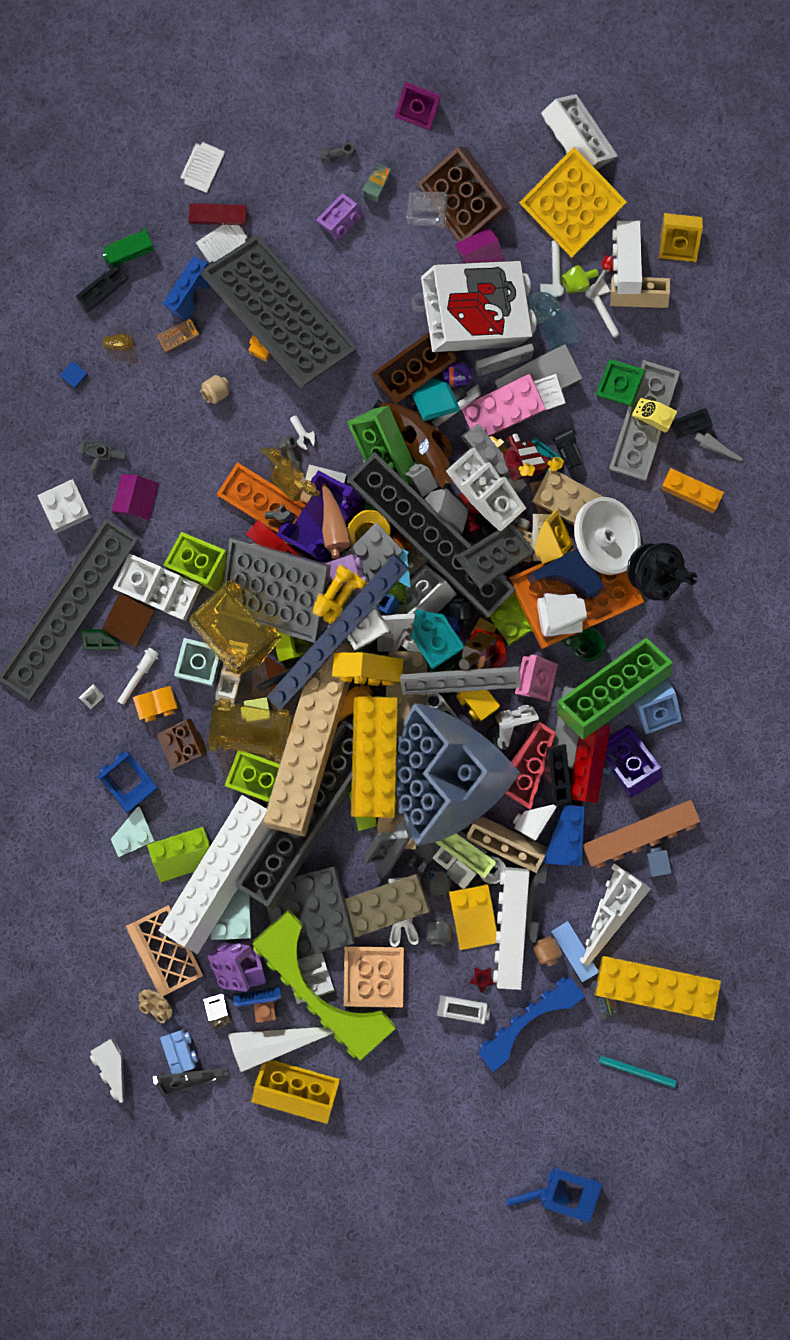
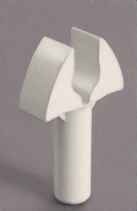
M292 416L290 420L299 435V439L296 440L297 445L304 450H308L303 443L304 437H306L314 447V431L307 433L298 417Z

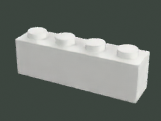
M617 221L616 229L612 230V240H616V244H613V256H616V259H613V271H617V274H614V286H617V294H641L640 221Z

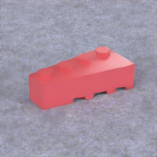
M540 722L534 723L511 760V763L520 774L505 793V795L530 810L538 789L541 774L544 770L546 748L552 746L556 733Z

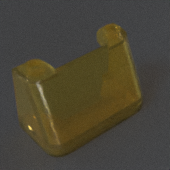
M234 580L226 582L191 615L189 621L231 672L241 674L258 668L282 637L275 627L271 625L260 626L238 600L242 595L241 587Z
M219 699V701L213 704L206 750L216 752L217 748L223 747L224 751H227L229 748L266 755L268 759H270V756H273L275 763H281L291 730L292 715L289 714L288 710L284 709L274 711L231 703L228 699Z

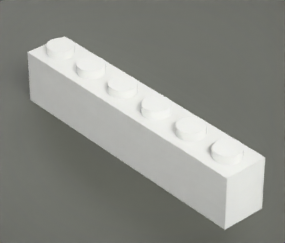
M505 867L504 873L501 872L500 884H503V892H499V904H502V912H498L497 923L501 924L500 931L496 932V943H499V951H495L494 960L495 963H498V970H494L493 982H497V988L521 990L529 881L528 869Z

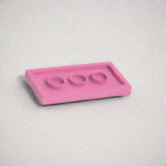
M528 374L470 402L461 410L470 429L474 425L480 424L490 437L545 411L546 407L532 375Z

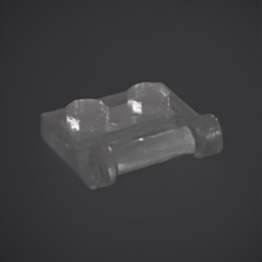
M409 191L407 227L423 225L445 228L448 194L446 192ZM415 212L438 213V218H414Z

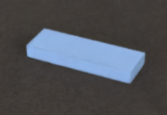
M568 921L551 931L581 982L599 972L593 961L589 966L580 961V958L584 957L586 950Z

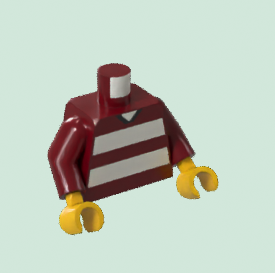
M518 434L507 438L510 448L503 452V457L512 481L535 477L549 466L552 471L562 468L563 459L554 457L551 461V458L543 456L538 452L533 442L521 443Z

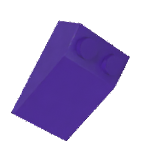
M629 725L609 737L605 761L630 798L663 779L661 766ZM608 754L617 758L615 763L612 761L613 759H611L608 756Z

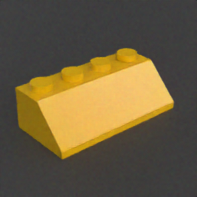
M269 1060L261 1065L251 1102L328 1124L340 1079L275 1060Z

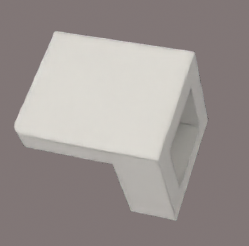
M457 859L446 875H449L451 880L465 889L476 873Z

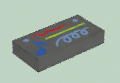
M597 980L591 981L594 994ZM594 995L600 1020L620 1016L615 999Z

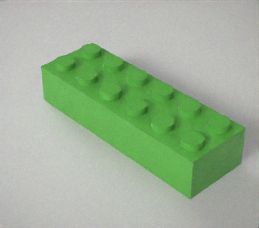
M645 638L557 701V715L582 739H585L672 675L673 662L648 638Z

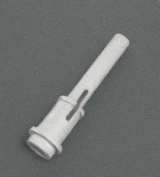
M153 649L145 650L144 657L137 665L138 670L118 699L119 703L123 705L126 703L144 673H148L154 661L158 660L157 656L159 653Z

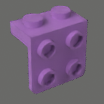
M222 942L207 955L210 966L217 978V983L222 989L243 992L249 990V985L240 965V962L252 953L249 945Z

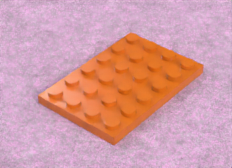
M555 560L544 564L541 563L508 578L509 583L515 588L516 598L541 649L577 634L544 636L541 632L537 609L538 598H544V594L549 593L555 595L576 594L577 598L582 599L572 587L559 581L543 580L530 584L527 579L528 576ZM627 570L615 575H606L596 571L604 587L599 590L601 594L595 598L590 599L587 597L584 599L587 618L583 620L582 631L644 603L639 590L634 588L629 582Z

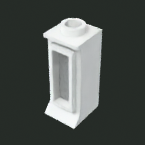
M440 995L437 1016L484 1024L485 1020L489 1019L490 1008H487V1003Z

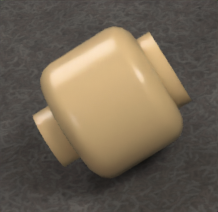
M214 375L202 383L200 392L206 402L217 404L229 395L230 384L225 377L221 378L218 375Z

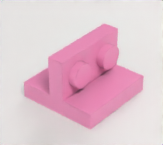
M537 655L523 656L520 668L521 688H516L515 694L550 702L558 664Z

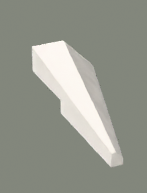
M613 864L611 868L614 870L613 876L610 881L607 880V891L604 899L600 900L591 926L593 928L591 937L586 940L587 948L584 957L580 958V961L587 966L594 960L651 889L641 880L616 864Z
M314 1027L240 1032L228 1035L233 1053L242 1072L334 1032L331 1028Z

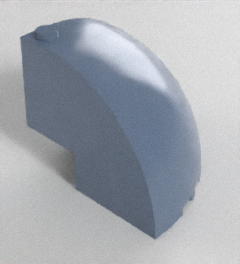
M415 703L403 723L405 728L402 736H399L397 741L399 745L398 754H396L395 797L399 798V812L403 814L407 828L410 829L411 836L417 845H425L443 840L475 822L498 802L520 774L508 758L488 739L461 720L441 710Z

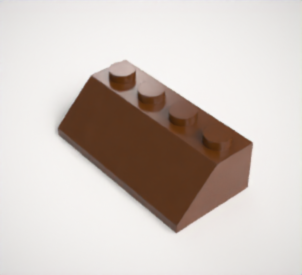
M428 332L374 371L371 377L392 403L397 404L456 361L457 358L452 351L432 352L430 333Z

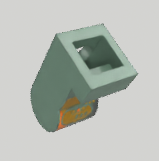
M377 163L372 175H370L362 189V196L378 203L392 169Z

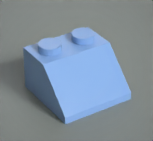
M668 679L634 702L645 734L682 721L677 696Z

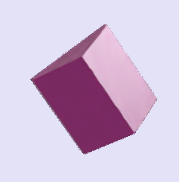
M405 81L395 117L430 130L441 105V95Z
M490 228L454 244L464 264L506 262L499 240Z
M121 474L112 512L149 520L159 483L139 475Z

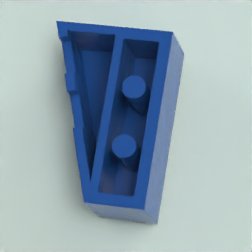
M563 806L548 843L545 858L541 864L581 866L584 806Z

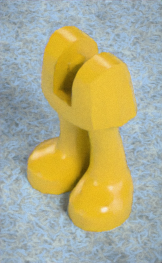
M339 564L336 569V576L326 594L318 595L313 607V614L319 617L323 616V619L329 624L333 623L344 611L342 608L352 591L356 588L363 589L368 582ZM346 581V583L344 584L343 588L341 589V591H340V593L338 594V596L336 597V599L333 600V598L335 597V595H336V593L338 592V590L340 589V587H341V586L343 585V583Z

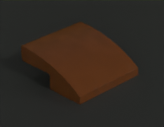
M120 593L102 630L137 647L145 629L150 624L155 610Z

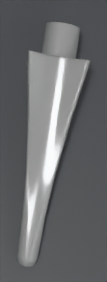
M697 432L694 439L700 442L699 446L724 454L740 462L743 461L742 457L726 448L709 433L702 435Z

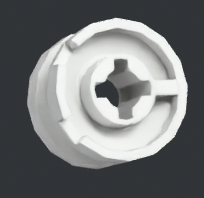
M492 856L490 858L496 862L493 866L496 872L494 874L488 873L485 878L480 876L484 882L489 884L500 882L501 872L504 873L506 867L500 858Z

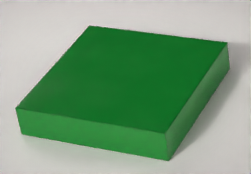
M609 359L596 396L633 407L646 373L645 369Z

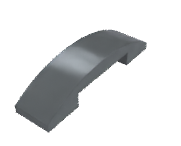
M543 864L538 869L528 889L526 929L531 942L535 943L539 923L531 922L537 883L545 884L548 864Z

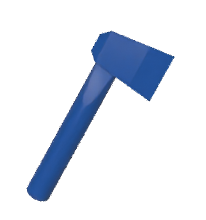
M558 1181L553 1200L563 1205L570 1203L562 1182ZM546 1188L506 1199L507 1206H513L540 1198L542 1191L546 1190Z

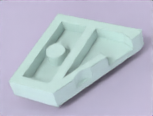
M140 807L135 809L111 838L118 857L155 841Z

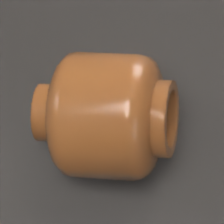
M551 936L536 941L537 945L533 949L540 964H547V967L559 963L557 959L562 956V951L557 939H551Z

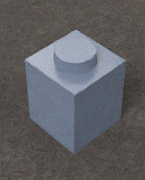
M661 847L649 849L650 853L646 854L650 877L671 874L667 850L662 851Z

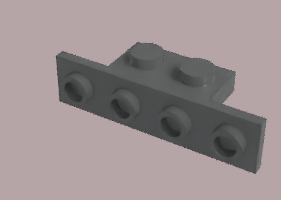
M400 821L392 833L382 832L377 834L363 857L366 863L375 862L374 867L381 881H385L412 837L405 821Z

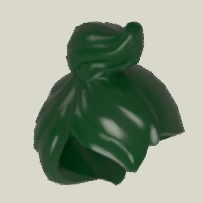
M587 628L582 632L561 640L565 646L572 648L577 658L585 662L597 660L607 646L600 632L594 628Z

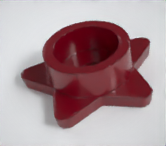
M477 967L474 968L475 976L470 980V984L478 985L481 992H484L487 985L495 984L490 977L491 968L483 971Z

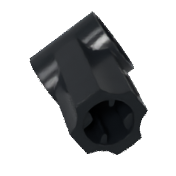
M571 428L552 435L553 441H556L558 445L556 448L561 452L568 470L584 463L576 446V438Z

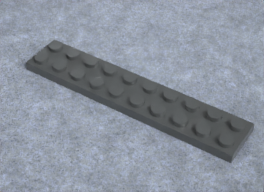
M105 518L1 672V682L28 700H32L125 562L127 556L139 541L138 538Z

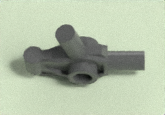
M85 440L79 446V454L90 455L95 458L89 469L94 474L97 473L102 461L109 462L111 458L126 459V452L113 450L109 443Z

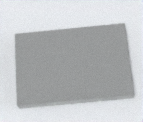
M532 343L476 361L475 371L477 376L479 377L531 360L534 351Z

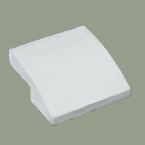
M322 952L298 959L306 982L319 997L335 992ZM294 994L297 1004L305 1002L304 999L299 1000Z

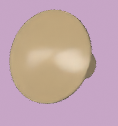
M142 990L139 993V1009L144 1014L150 1012L160 1023H165L166 1020L171 1018L172 1009L161 995L152 990Z

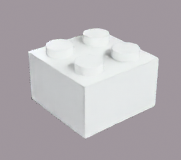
M73 479L37 495L56 533L92 517Z

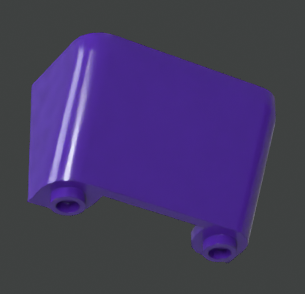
M318 470L310 481L311 490L314 494L294 524L290 522L283 524L277 536L311 559L325 564L331 562L333 558L331 552L325 547L322 532L324 520L322 483H325L333 494L343 515L346 527H348L349 523L358 513L365 510L366 502L353 488Z

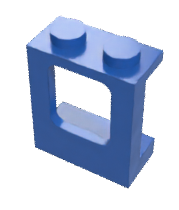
M127 751L126 753H119L114 758L115 762L110 766L107 764L102 767L97 777L119 801L126 813H130L159 788L130 752ZM123 762H127L141 778V783L126 795L119 790L109 777L110 773Z
M553 1166V1170H550L547 1176V1188L541 1194V1205L546 1209L590 1223L602 1183L598 1180L588 1179ZM562 1179L583 1187L580 1201L576 1208L553 1202V1195L559 1180Z

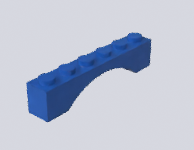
M563 976L555 983L556 988L552 991L548 989L542 993L539 1002L536 1004L534 1002L530 1003L525 1008L526 1012L522 1016L517 1014L509 1021L511 1023L510 1026L506 1029L501 1027L494 1033L496 1037L489 1042L487 1039L479 1046L478 1054L493 1072L509 1060L515 1038L529 1021L551 1010L570 1009L585 997L570 977L566 979Z

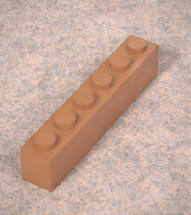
M689 800L582 844V849L589 866H595L597 869L607 865L606 861L611 858L617 861L624 858V853L631 851L633 854L643 850L642 846L649 843L650 846L661 842L660 838L667 836L668 839L679 835V830L684 828L686 831L692 830L697 827L696 823L701 821L692 800Z

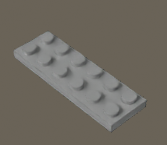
M643 360L641 368L645 369L646 373L633 407L628 406L609 470L646 481L661 430L633 417L632 414L640 398L660 402L669 407L680 371Z
M375 523L341 558L357 554L363 561V574L370 581L393 555L399 557L404 550L378 523ZM346 582L340 587L333 600L336 599ZM355 590L347 598L342 608L343 610L357 596ZM324 619L322 621L321 634L327 629L326 626L330 625Z

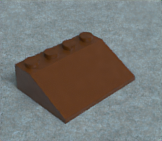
M457 147L417 183L458 242L479 233L511 208L467 147Z

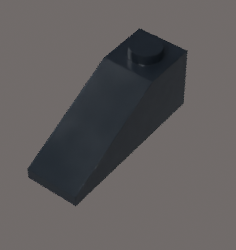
M566 744L546 748L543 792L544 801L552 805L572 802Z

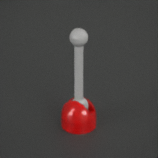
M610 256L604 257L601 263L603 271L591 291L586 293L587 298L591 299L594 297V291L606 272L610 273L613 271L614 258Z

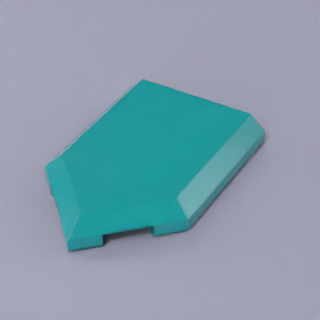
M431 378L412 392V397L423 421L460 411V407L447 382Z
M416 609L411 638L431 669H434L462 651L464 645L443 614Z

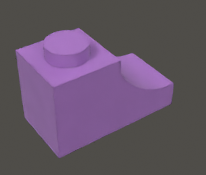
M255 939L237 943L249 945L252 953L241 962V967L249 987L266 983L261 957L253 949L255 947L253 945Z

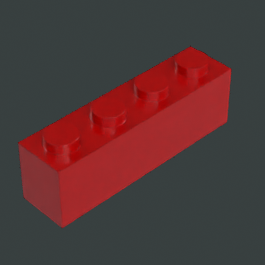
M603 725L585 739L579 736L571 782V798L573 800L598 804L611 726Z

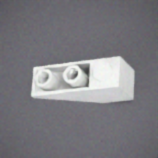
M114 1038L91 1050L92 1055L90 1058L95 1066L98 1065L101 1069L100 1076L105 1083H109L112 1088L110 1093L113 1099L121 1103L125 1100L123 1054Z

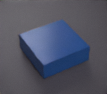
M72 361L60 376L76 389L88 374Z

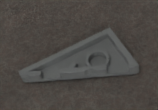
M227 1068L154 1076L153 1080L161 1095L166 1097L227 1078L229 1073Z

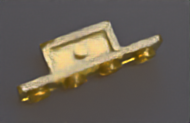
M273 447L261 448L260 451L276 465L269 479L291 500L297 501L303 491L313 496L320 494L315 489L316 485L306 480L301 471L294 469L289 460L282 458L277 449Z

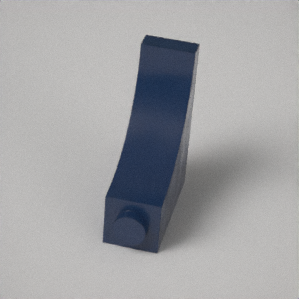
M578 548L527 577L530 584L543 580H555L572 587L582 599L587 597L590 599L595 598L601 594L599 590L604 587L596 571L586 563Z

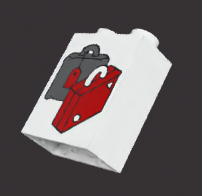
M521 261L434 265L421 276L432 352L518 347L531 338L536 330V317L533 311H528L526 299L530 293V279L526 273L522 274Z

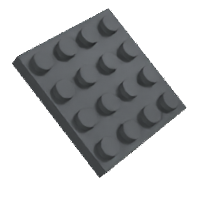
M336 866L294 877L274 909L271 910L266 907L270 924H273L288 909L302 923L297 941L298 958L355 943Z

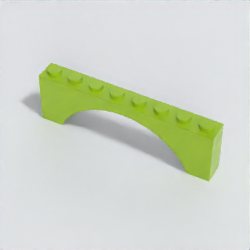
M288 909L253 941L255 946L253 949L260 957L263 955L268 960L266 963L273 971L277 970L281 974L280 979L287 986L290 984L295 989L293 993L299 1000L304 999L308 1003L307 1008L313 1015L316 1013L319 1015L322 1025L326 1029L331 1028L335 1033L333 1035L340 1044L344 1043L348 1047L346 1049L353 1058L357 1057L361 1060L396 1029L395 1024L382 1010L371 1013H353L338 1009L325 1002L311 989L301 972L297 957V941L302 923Z

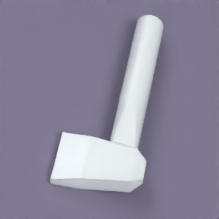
M555 240L552 241L553 284H540L541 299L560 297L564 294V288L560 285V245Z
M602 279L594 291V297L591 299L611 335L617 337L619 332L599 297L610 292L605 280ZM593 284L592 286H590V288H589L588 290H586L585 294H586L588 291H591V289H592V287L594 286V284Z
M478 384L466 392L467 397L458 402L460 410L481 395ZM457 412L437 417L432 423L438 427Z

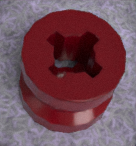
M476 514L467 516L463 531L464 536L482 529L481 525L477 522L478 517Z

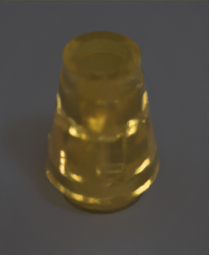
M126 332L103 337L102 343L104 348L124 352L132 349V337L130 334H126Z

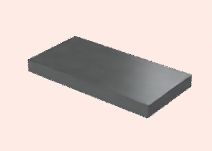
M511 522L502 531L497 530L459 554L456 559L481 589L531 557L535 551Z

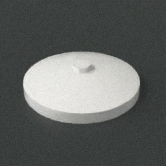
M609 497L591 500L579 510L575 520L574 535L578 550L586 563L597 572L606 575H615L626 571L632 553L641 546L639 528L632 513L621 502Z

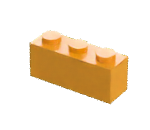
M672 468L668 471L660 488L711 513H714L724 493Z

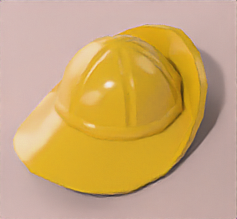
M365 510L358 513L347 527L350 539L349 548L375 523H378L390 535L391 527L389 521L378 511Z

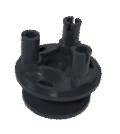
M646 543L641 545L632 553L627 565V576L631 585L638 589L644 597L654 601L669 600L682 582L694 585L697 580L693 578H698L696 573L690 572L685 568L684 558L680 550L669 543Z

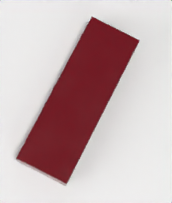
M190 203L189 224L246 225L248 207L247 205Z

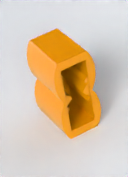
M172 686L133 697L139 719H145V722L156 720V716L163 714L164 717L173 715L175 710L179 709Z

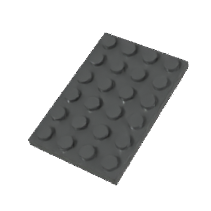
M229 538L219 613L315 643L320 638L323 616L319 617L313 614V607L318 595H325L327 592L331 565L239 538Z

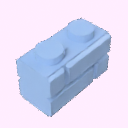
M182 1029L160 1037L172 1074L182 1073L197 1067L198 1057L195 1051H191L189 1044L192 1043L189 1032L185 1033V1030Z

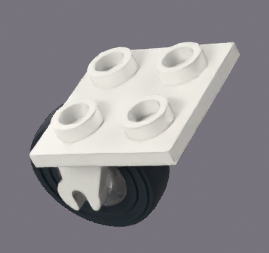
M529 705L520 706L518 710L511 712L510 710L501 711L499 715L495 716L497 723L491 725L486 731L485 738L495 745L506 757L511 756L518 749L520 743L519 734L514 726L539 720L533 706L529 707Z

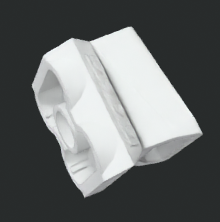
M549 593L544 594V598H538L537 609L541 632L544 636L582 632L583 620L587 618L584 599L577 598L576 594L555 595Z

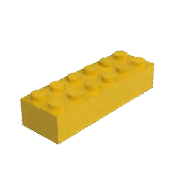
M354 697L352 817L394 818L397 698Z
M602 956L594 995L714 1020L721 981Z

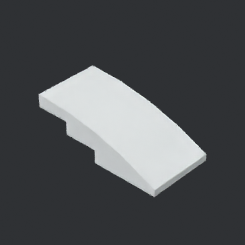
M475 448L467 451L446 470L470 503L499 531H502L526 509L506 477L500 478L491 463H485Z
M129 554L113 589L186 621L202 586L158 565Z

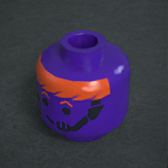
M465 362L450 364L448 370H444V381H448L451 388L467 387L468 382H471V367H468Z

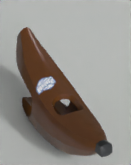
M378 399L373 409L385 406L390 407L411 456L419 464L430 469L435 481L442 489L449 488L453 480L446 470L451 467L448 458L453 450L448 438L431 421H423L419 413L397 404L383 403Z

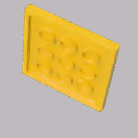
M573 147L519 203L573 258L628 202Z

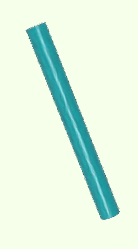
M602 1055L600 1056L599 1063L673 1088L676 1085V1080Z

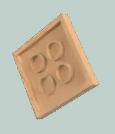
M345 946L344 1006L403 1007L404 947Z

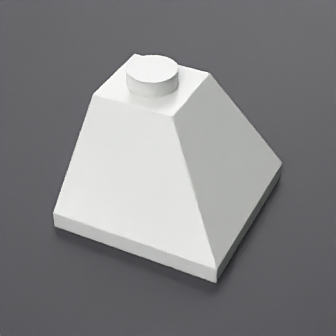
M550 805L524 811L522 815L518 813L513 821L515 824L514 829L535 841L556 809V806Z

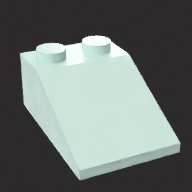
M239 888L213 928L211 940L252 938L251 899L249 895Z

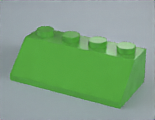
M390 407L375 408L349 420L347 423L364 461L375 452L409 484L405 474L415 464Z

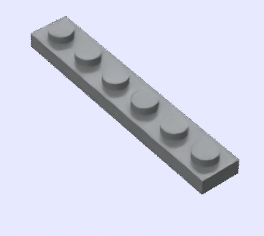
M519 667L401 674L400 677L403 695L521 688Z

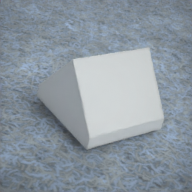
M93 684L79 699L92 709L105 696Z

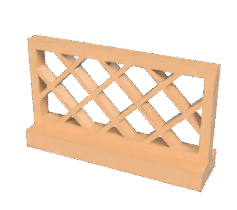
M169 905L126 926L158 994L162 997L203 976L189 949L179 943L165 940L166 935H164L163 939L152 936L155 925L162 926L161 923L157 922L159 914L166 910L168 914L170 913ZM156 916L155 921L149 920ZM145 921L153 923L150 935L143 933L139 924ZM144 935L149 937L148 942L146 941ZM151 938L162 941L159 952L150 949L149 943ZM164 942L175 945L172 957L161 953ZM177 947L186 949L188 954L185 961L174 958ZM160 956L171 959L167 970L159 968L157 962ZM189 957L192 963L187 962ZM173 960L184 963L181 974L170 971ZM186 964L194 966L197 975L191 978L184 976ZM161 971L166 972L165 978ZM168 973L179 976L177 985L169 988L166 982Z

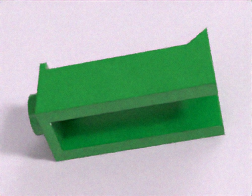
M143 227L141 233L137 232L108 244L106 248L104 245L105 252L102 255L106 264L110 263L113 268L149 253L154 248L145 227Z

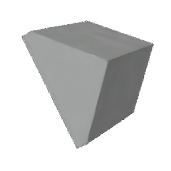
M447 488L432 491L423 497L460 535L463 533L469 510Z

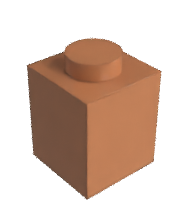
M275 1001L253 1004L256 1023L277 1019Z

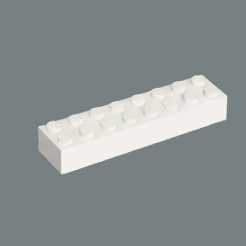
M241 795L160 927V932L196 954L199 953L237 891L236 884L272 831L263 822L267 811L266 808Z

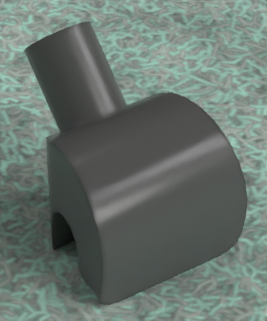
M281 505L275 511L265 512V519H276L281 526L286 522L293 523L295 521L294 515L285 508V505Z

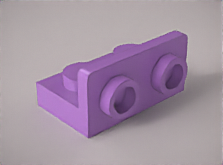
M342 193L316 221L338 241L359 221L363 213L357 203Z

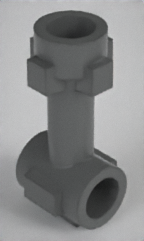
M345 142L342 148L328 151V148L325 147L319 152L321 161L329 163L331 162L330 158L342 155L348 159L352 158L356 149L352 143Z
M286 436L278 442V447L280 451H286L290 462L288 469L291 473L302 470L301 461L297 462L293 450L297 446V441L293 436Z

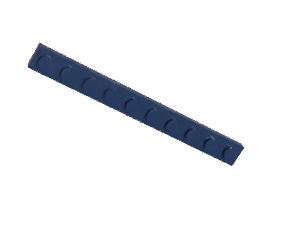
M393 555L267 696L279 711L283 710L348 636L352 634L410 569L397 555Z

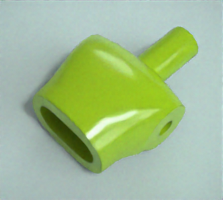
M577 265L561 275V280L568 294L584 292L590 288L589 279L597 277L599 274L597 269L585 272L581 266Z

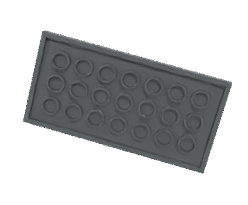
M258 235L202 269L201 276L301 389L356 351L357 347Z

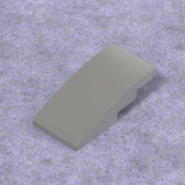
M563 345L508 373L494 383L497 389L528 374L532 375L534 381L557 374L563 391L564 388L581 381L582 377L566 345Z

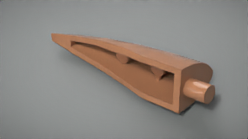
M322 483L324 502L322 532L324 544L331 552L332 558L338 559L340 558L339 552L345 550L350 545L349 534L333 494L327 485Z

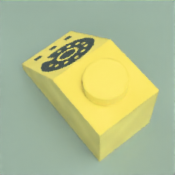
M640 398L632 416L666 433L677 411L660 402Z

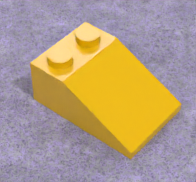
M488 885L449 892L460 950L495 944L497 930Z

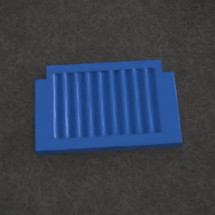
M281 987L234 994L233 1004L234 1006L241 1007L277 1001V999H281Z

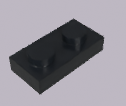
M707 408L674 419L670 426L676 440L711 428L713 424Z

